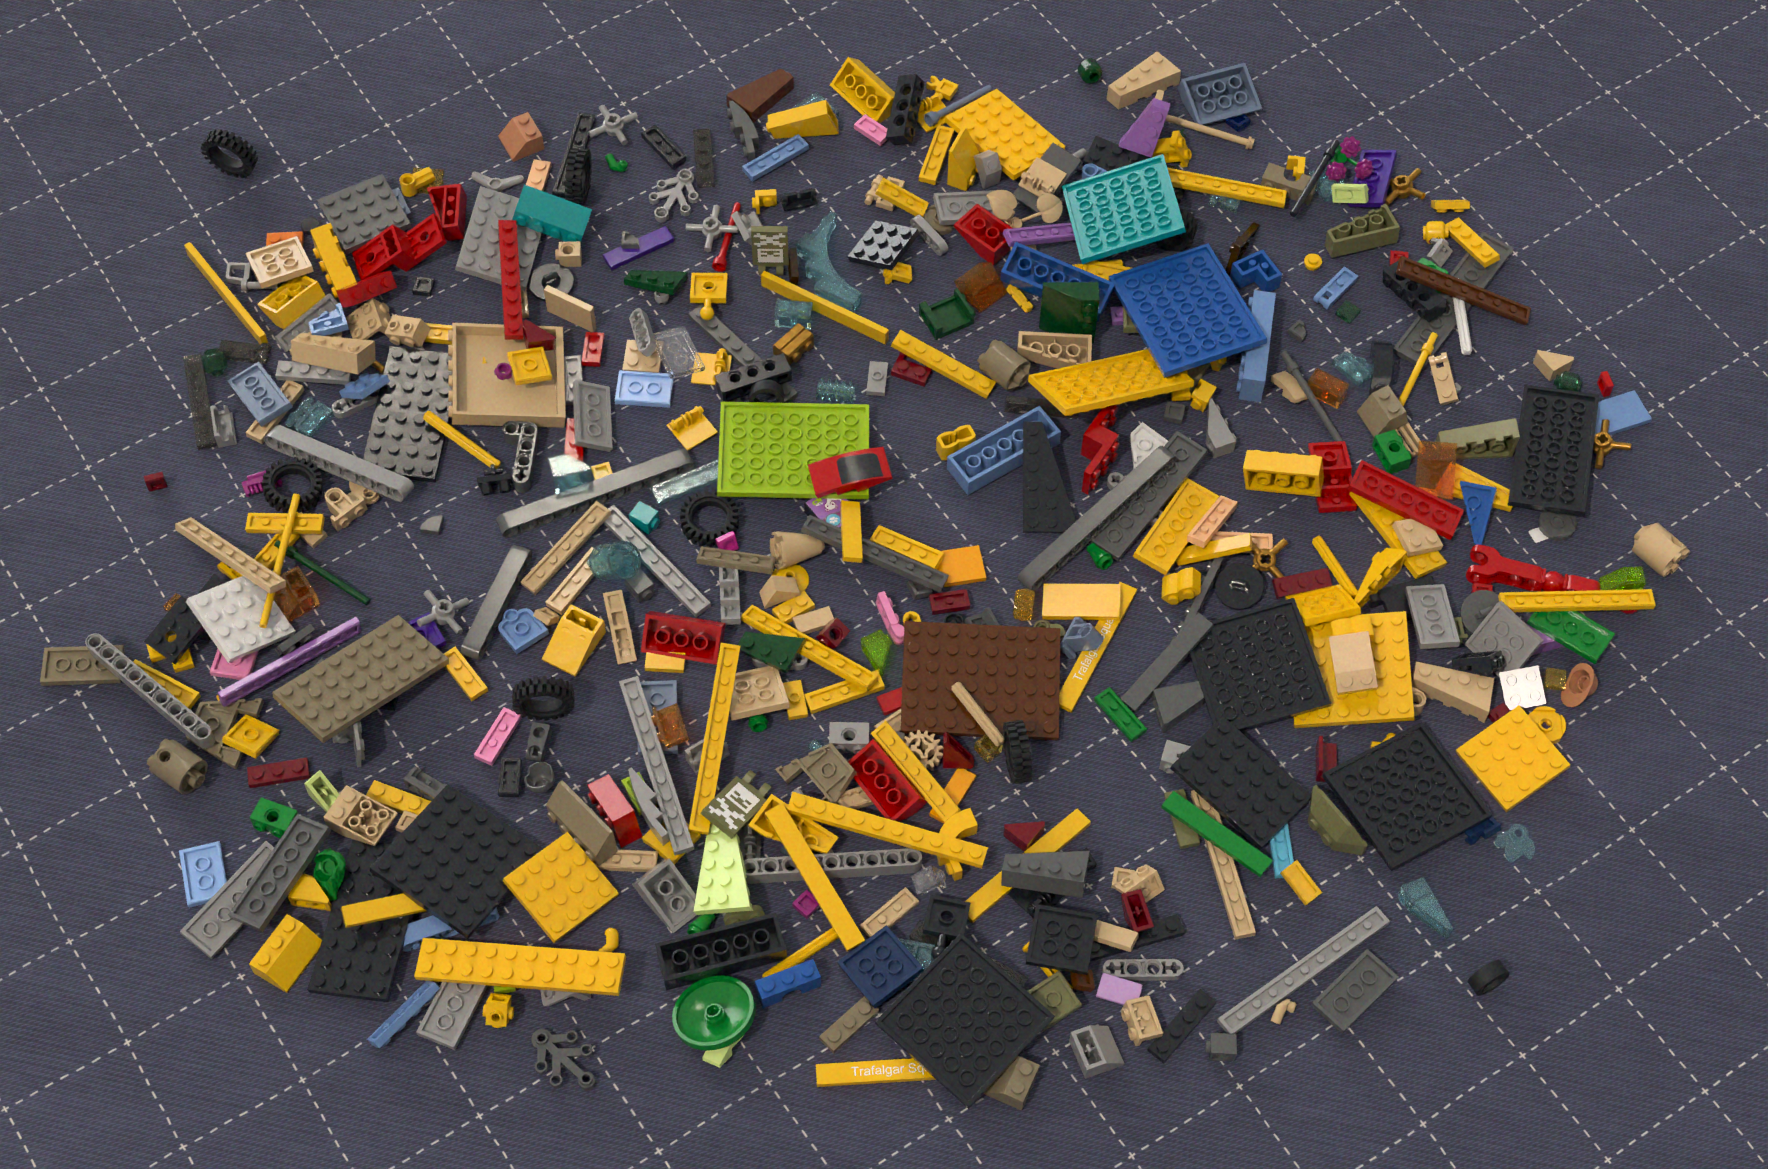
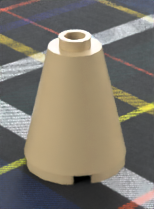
M776 531L771 534L774 535V538H770L771 556L776 557L777 564H775V567L777 569H784L817 556L825 548L823 541L807 534Z

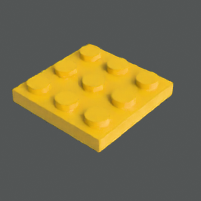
M1340 584L1285 596L1286 600L1295 598L1305 626L1312 627L1319 623L1332 622L1341 618H1352L1355 615L1361 614V607Z

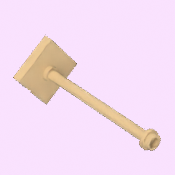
M1158 89L1155 98L1162 100L1164 91ZM1168 114L1165 119L1166 122L1245 145V149H1252L1255 140L1250 136L1246 139Z

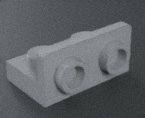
M736 211L731 216L744 241L752 246L751 226L763 225L756 212L753 211L747 216Z

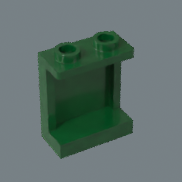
M958 288L954 289L953 296L930 306L926 301L919 303V315L935 340L974 324L975 310L972 306H969L966 296Z

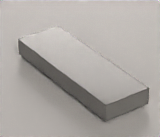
M581 355L564 357L565 405H573V382L575 380L583 381Z

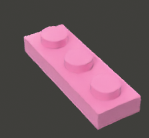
M503 707L474 754L475 759L492 766L522 719L521 715H517L516 712Z

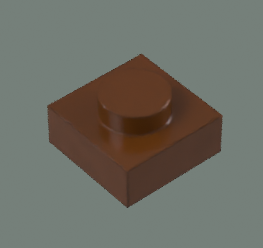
M1088 970V975L1070 972L1073 989L1092 992L1095 989L1092 970Z

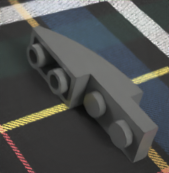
M729 101V108L726 111L728 119H731V122H729L730 130L734 132L735 138H740V143L744 144L745 147H742L744 158L747 157L749 163L755 159L754 149H759V137L747 113L734 101Z

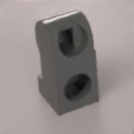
M532 723L527 742L526 759L543 762L549 739H551L553 733L550 725Z

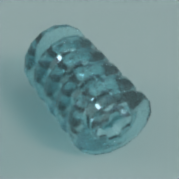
M821 377L817 385L816 400L821 396V400L824 401L828 396L829 402L835 397L838 403L842 398L843 403H847L848 399H850V403L853 404L855 386H853L851 380L848 385H846L845 380L840 385L838 379H835L832 384L830 378L824 383V379Z

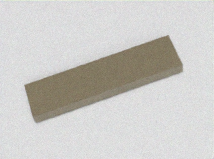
M701 546L697 556V564L772 574L776 562V557L703 546Z

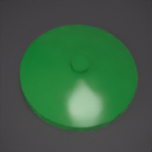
M712 976L695 982L680 995L673 1008L672 1022L678 1037L686 1045L704 1051L717 1050L733 1044L749 1030L755 1018L756 1005L750 989L742 981L730 976Z

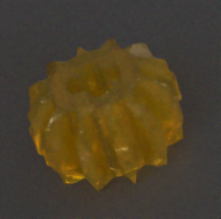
M1023 588L1017 589L1015 592L1013 617L1015 619L1026 621L1033 618L1035 592L1033 590Z

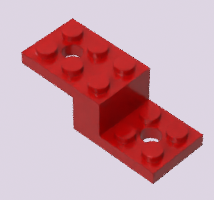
M433 213L408 232H404L392 224L352 254L360 279L363 280L382 272L392 264L407 272L445 245L447 241L439 218Z
M1117 405L1102 408L1083 434L1081 455L1092 460L1085 469L1081 492L1087 495L1092 489H1096L1099 484V478L1105 476L1109 468L1108 465L1114 463L1118 456L1116 451L1120 444L1118 443L1119 434L1108 429L1113 427L1117 420V417H1115L1118 411Z

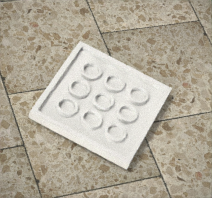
M244 576L189 597L186 601L228 663L291 637L295 633L294 628L275 601H273L267 628L259 627L268 592Z

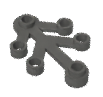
M539 1029L533 1033L531 1042L534 1048L537 1049L535 1070L540 1075L545 1074L548 1071V1065L545 1061L546 1050L552 1054V1075L549 1081L553 1088H559L563 1084L561 1064L578 1078V1084L582 1090L589 1091L594 1088L596 1084L594 1075L591 1072H584L568 1058H590L593 1055V1049L590 1044H583L580 1048L558 1049L554 1043L567 1042L570 1045L576 1044L578 1042L577 1033L574 1030H570L566 1034L551 1035L545 1029ZM574 1035L575 1039L569 1040L568 1037ZM544 1036V1041H538L539 1037ZM586 1048L590 1049V1052L587 1054L583 1053V1050ZM545 1065V1068L543 1070H539L538 1066ZM585 1077L590 1078L588 1082L582 1081ZM555 1078H558V1079H560V1082L557 1083V1084H554V1083H553V1080H554Z

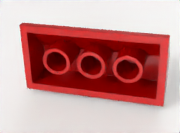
M649 611L645 615L641 652L717 665L720 645L724 640L726 623ZM670 652L685 653V655Z
M872 739L848 761L857 772L854 776L855 781L886 819L897 822L913 816L927 803L925 798L876 740Z

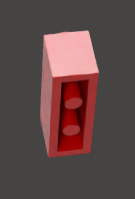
M385 271L338 289L336 292L343 308L354 306L397 288L392 272Z

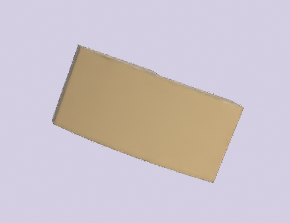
M1282 371L1271 375V382L1283 389L1282 396L1289 399L1290 402L1299 403L1302 400L1308 399L1297 380L1288 372Z

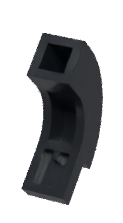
M1372 340L1370 351L1372 372L1369 396L1387 385L1390 386L1393 365V347L1391 342Z

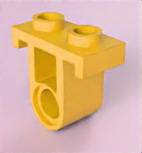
M1173 131L1171 138L1158 139L1152 157L1163 154L1166 163L1181 162V168L1188 167L1192 156L1191 150L1188 149L1185 138L1182 137L1180 131Z

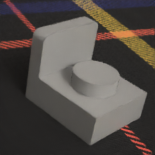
M1432 238L1431 242L1434 246L1427 257L1441 268L1453 250L1448 246L1449 243L1446 240Z

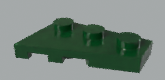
M631 270L624 278V285L674 295L688 278V272Z
M745 632L737 645L740 646L741 653L787 674L806 640L799 637Z

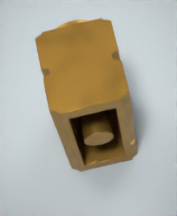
M797 323L773 345V354L780 355L784 353L790 366L793 362H798L805 351L808 352L813 348L814 335Z

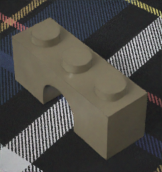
M1269 163L1262 177L1261 186L1286 190V198L1297 201L1312 176L1302 174L1299 180L1289 181L1284 177L1286 168ZM1318 181L1304 202L1305 204L1310 205L1316 192Z

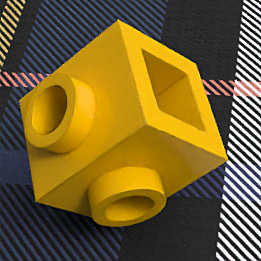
M490 994L486 1004L483 1006V1017H486L485 1025H492L494 1028L507 1026L509 1020H512L514 1017V1007H511L512 995Z

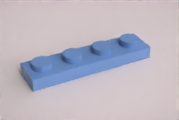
M798 134L743 165L742 171L753 182L807 151L809 144Z
M426 981L367 1039L368 1042L377 1048L387 1045L391 1037L396 1032L401 1031L406 1026V1022L411 1017L416 1016L426 1002L434 999L436 992L440 989L435 982Z

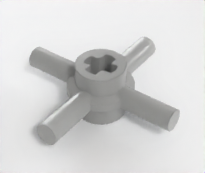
M605 105L599 106V110L605 120L602 126L588 131L589 136L592 138L607 132L609 136H617L621 144L626 145L628 140L622 133L624 124L638 119L637 113L634 112L620 118L616 113H609Z
M719 205L713 206L711 217H707L703 224H686V231H702L707 237L704 247L706 252L711 251L713 240L718 239L722 232H739L737 226L722 225L718 220Z
M426 590L424 596L433 607L431 614L417 620L418 626L421 627L435 621L440 625L448 624L457 635L461 634L463 629L455 621L454 616L456 610L469 605L468 598L461 599L452 604L446 599L438 600L430 590Z

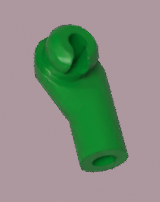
M613 154L605 156L611 170L617 172L627 170L628 163L625 160L616 162Z

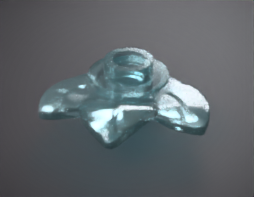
M1522 824L1512 825L1508 831L1501 832L1495 839V846L1504 848L1505 856L1509 863L1516 861L1522 854L1529 859H1532L1535 854V844L1528 837V830ZM1516 830L1522 833L1521 837L1515 835Z

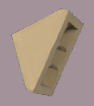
M1537 350L1533 364L1551 381L1570 370L1574 357Z
M772 575L759 592L765 609L801 595L795 578Z

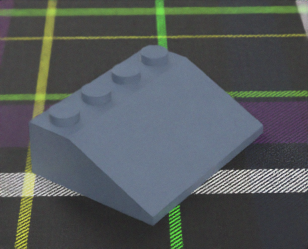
M1246 63L1181 79L1177 87L1187 111L1194 122L1200 125H1207L1262 110Z

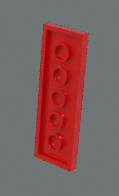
M1361 460L1347 489L1406 519H1413L1435 530L1438 535L1448 540H1451L1464 512L1463 509Z

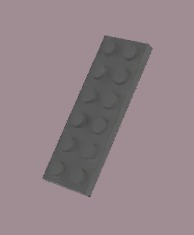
M297 814L228 914L229 917L263 932L331 833V829L326 825Z

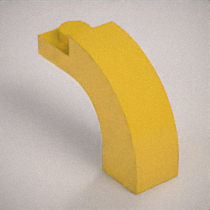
M971 808L951 816L943 824L939 834L960 840L977 834L978 824ZM937 856L939 866L945 865L948 875H952L954 881L962 879L963 870L959 862Z

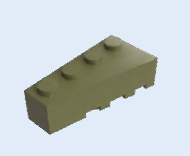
M1385 203L1381 205L1380 209L1370 210L1363 217L1357 216L1350 223L1345 222L1327 230L1325 247L1331 258L1397 243L1400 226Z
M1516 418L1440 431L1435 441L1438 460L1512 457L1520 435Z

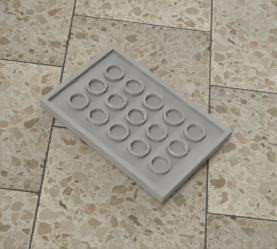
M480 186L456 264V271L501 284L498 220L513 219L519 198ZM517 224L521 291L525 292L541 232Z

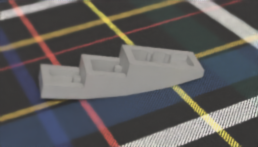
M719 567L721 622L726 623V625L741 624L738 569Z
M631 767L628 769L629 777L638 807L649 828L664 846L669 842V834L661 825L664 822L662 813L655 806L657 805L656 794Z

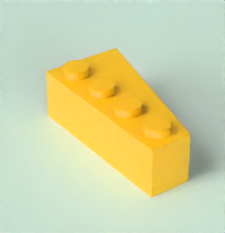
M331 223L310 230L315 246L312 250L315 258L320 259L318 263L321 271L326 272L325 279L328 285L332 284V294L334 298H337L336 290L353 284L356 280L350 266H348L344 252L341 250L337 236H334Z

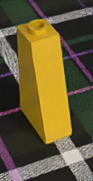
M827 100L769 114L768 122L766 123L767 131L771 132L774 139L792 138L798 134L801 137L839 134L838 119Z

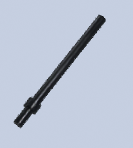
M1334 140L1331 146L1324 152L1323 159L1290 212L1292 217H1296L1328 162L1334 158L1335 151L1340 144L1338 140Z

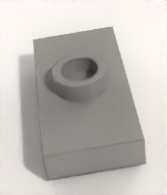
M870 361L866 395L885 396L888 371L887 362Z

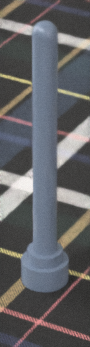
M987 85L937 112L930 111L924 114L926 124L930 127L937 124L941 117L990 92L992 87Z

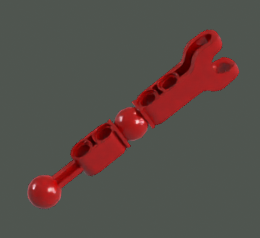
M1475 545L1470 551L1471 560L1480 564L1472 565L1466 571V579L1471 583L1477 582L1489 585L1501 583L1541 592V589L1544 592L1595 591L1601 588L1600 583L1592 579L1565 574L1563 577L1557 571L1546 573L1545 568L1542 569L1536 565L1502 557L1493 547ZM1620 610V611H1622V612L1625 613V614H1633V613L1637 612L1638 610Z

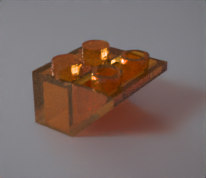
M980 262L954 281L959 291L966 296L967 301L979 312L984 311L1007 294L991 262Z
M299 566L280 575V577L286 580V587L275 593L274 601L288 621L320 605L316 592Z

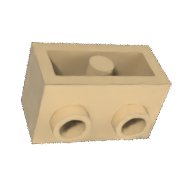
M393 315L384 334L395 345L405 344L409 347H422L430 327L419 318Z

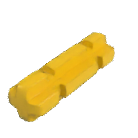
M1009 284L1006 289L1007 292L1012 295L1011 297L1025 313L1031 312L1033 309L1031 302L1028 301L1026 296L1017 287Z

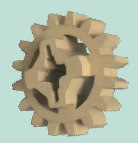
M917 730L916 735L910 732L909 738L905 736L903 741L926 769L929 768L932 771L934 765H939L940 759L943 756L941 753L943 746H938L940 739L934 740L935 734L933 733L929 736L927 730H925L924 734Z

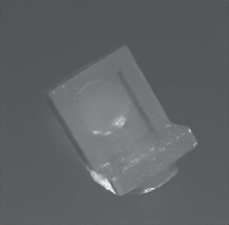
M932 865L911 876L916 893L920 896L937 887L941 889L946 888L944 872Z

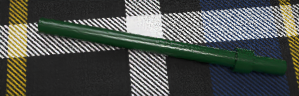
M277 540L274 546L279 549L281 541ZM293 546L287 547L285 556L292 560H297L363 604L368 605L370 603V598L298 553L296 548Z

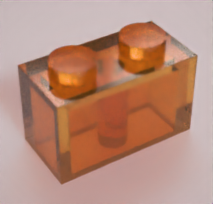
M1316 368L1308 380V385L1315 397L1336 409L1339 408L1347 395L1349 383L1319 368Z

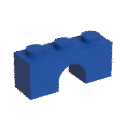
M814 959L755 981V990L763 1008L781 1002L783 996L791 991L800 990L803 994L821 987V976Z

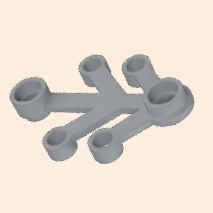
M689 169L680 170L677 177L659 180L657 182V190L660 192L649 194V202L651 204H657L660 199L669 197L663 207H658L654 211L655 219L658 222L664 223L668 220L669 210L676 199L680 204L681 215L688 216L691 214V207L687 204L682 193L684 187H686L689 193L688 201L690 203H697L699 201V195L695 192L692 185L694 174ZM677 184L675 188L667 190V186Z

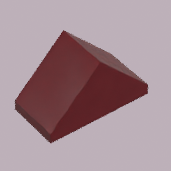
M527 319L523 321V337L526 349L543 347L544 351L554 350L555 336Z
M946 731L943 734V768H973L974 756Z
M1045 821L1004 824L1003 835L1025 852L1044 834Z
M1141 889L1121 894L1124 918L1131 930L1141 932L1154 928Z

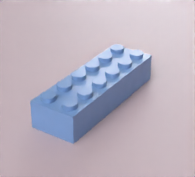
M1254 290L1253 297H1249L1248 308L1267 337V343L1241 352V363L1238 372L1239 379L1236 387L1240 400L1261 402L1266 379L1276 293Z
M1040 406L947 456V470L967 495L1023 465V421L1042 422L1051 448L1060 444L1061 431Z

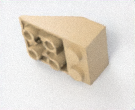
M346 785L325 814L324 820L326 826L340 835L376 846L398 813Z

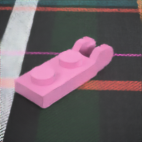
M885 591L879 592L876 606L894 644L900 645L904 642V626L900 625L897 613L894 614L890 597L887 598Z

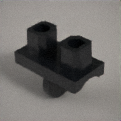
M490 464L491 470L484 471V476L486 477L477 478V484L483 496L493 494V485H499L500 493L510 492L511 474H503V469H495L494 464Z

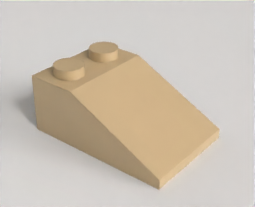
M1364 631L1330 636L1329 642L1338 695L1377 690L1378 685L1369 632Z

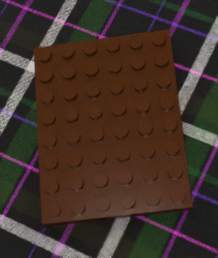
M905 621L900 732L916 734L917 730H920L921 734H924L925 730H927L928 735L933 733L935 735H943L947 731L951 736L988 737L952 691V686L957 682H961L1002 736L1004 722L1023 720L1028 739L1058 741L1060 628Z

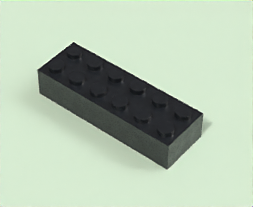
M776 913L655 943L666 990L694 984L708 977L724 976L779 962L787 958V950Z

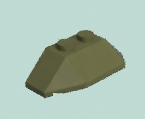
M1317 785L1313 786L1308 811V823L1311 829L1317 831L1326 846H1330L1333 851L1363 855L1368 844L1361 838L1359 833Z

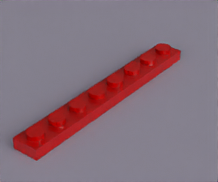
M498 220L504 340H523L516 220Z

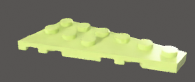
M711 822L709 833L706 835L694 912L696 915L753 911L749 898L750 892L746 882L747 876L743 855L739 846V836L736 834L731 839Z

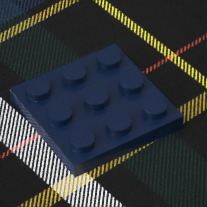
M887 925L837 962L839 967L874 1009L924 972L923 967Z

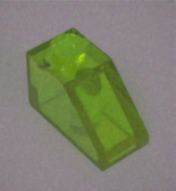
M1642 566L1622 567L1599 578L1601 590H1641L1646 584Z
M882 629L861 638L863 653L873 669L879 671L881 677L884 674L892 645L888 634L885 635Z

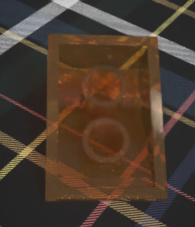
M1419 441L1416 487L1438 498L1453 500L1457 443Z

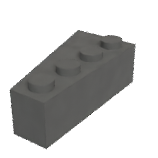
M1090 851L1005 854L1001 886L1083 898Z

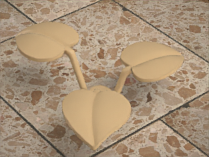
M996 190L986 195L995 216L1005 220L1004 222L1012 228H1021L1022 222L1042 215L1045 223H1053L1060 218L1063 210L1062 202L1058 197L1045 193L1039 196L1037 200V208L1040 212L1019 219L1013 217L1015 214L1013 209L1017 206V200L1011 192ZM1035 244L1025 245L1036 250Z

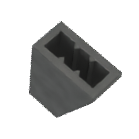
M1199 681L1153 690L1152 702L1162 733L1167 732L1202 707L1204 696Z

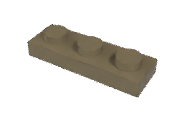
M865 997L861 998L819 1036V1040L834 1054L879 1013V1009H874Z

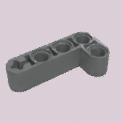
M508 421L502 427L504 439L510 445H518L513 470L514 487L517 492L526 493L531 489L539 445L538 427L532 422Z

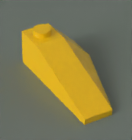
M1385 548L1381 553L1377 552L1373 556V562L1354 599L1361 608L1370 600V595L1377 594L1379 589L1387 585L1401 571L1407 554L1405 550Z
M771 794L748 826L766 838L780 841L766 818L765 812L783 803L787 810L788 804ZM789 814L809 848L813 851L828 854L838 840V837L813 820Z

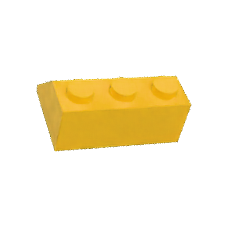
M303 275L288 280L257 305L276 326L285 329L321 300L325 294L318 281Z
M286 914L249 965L254 974L288 993L319 952L322 940L302 922Z

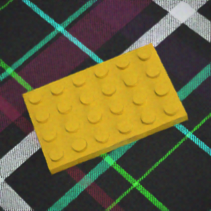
M998 89L945 116V123L954 128L957 133L960 132L962 126L967 128L979 152L982 153L987 150L997 152L1002 171L1012 180L1020 177L1023 172H1027L1036 157L1041 158L1052 143H1055L1064 150L1066 147Z

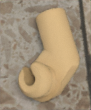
M1285 999L1276 1006L1270 1021L1280 1025L1285 1012L1293 1013L1297 1004L1290 1001L1291 999Z

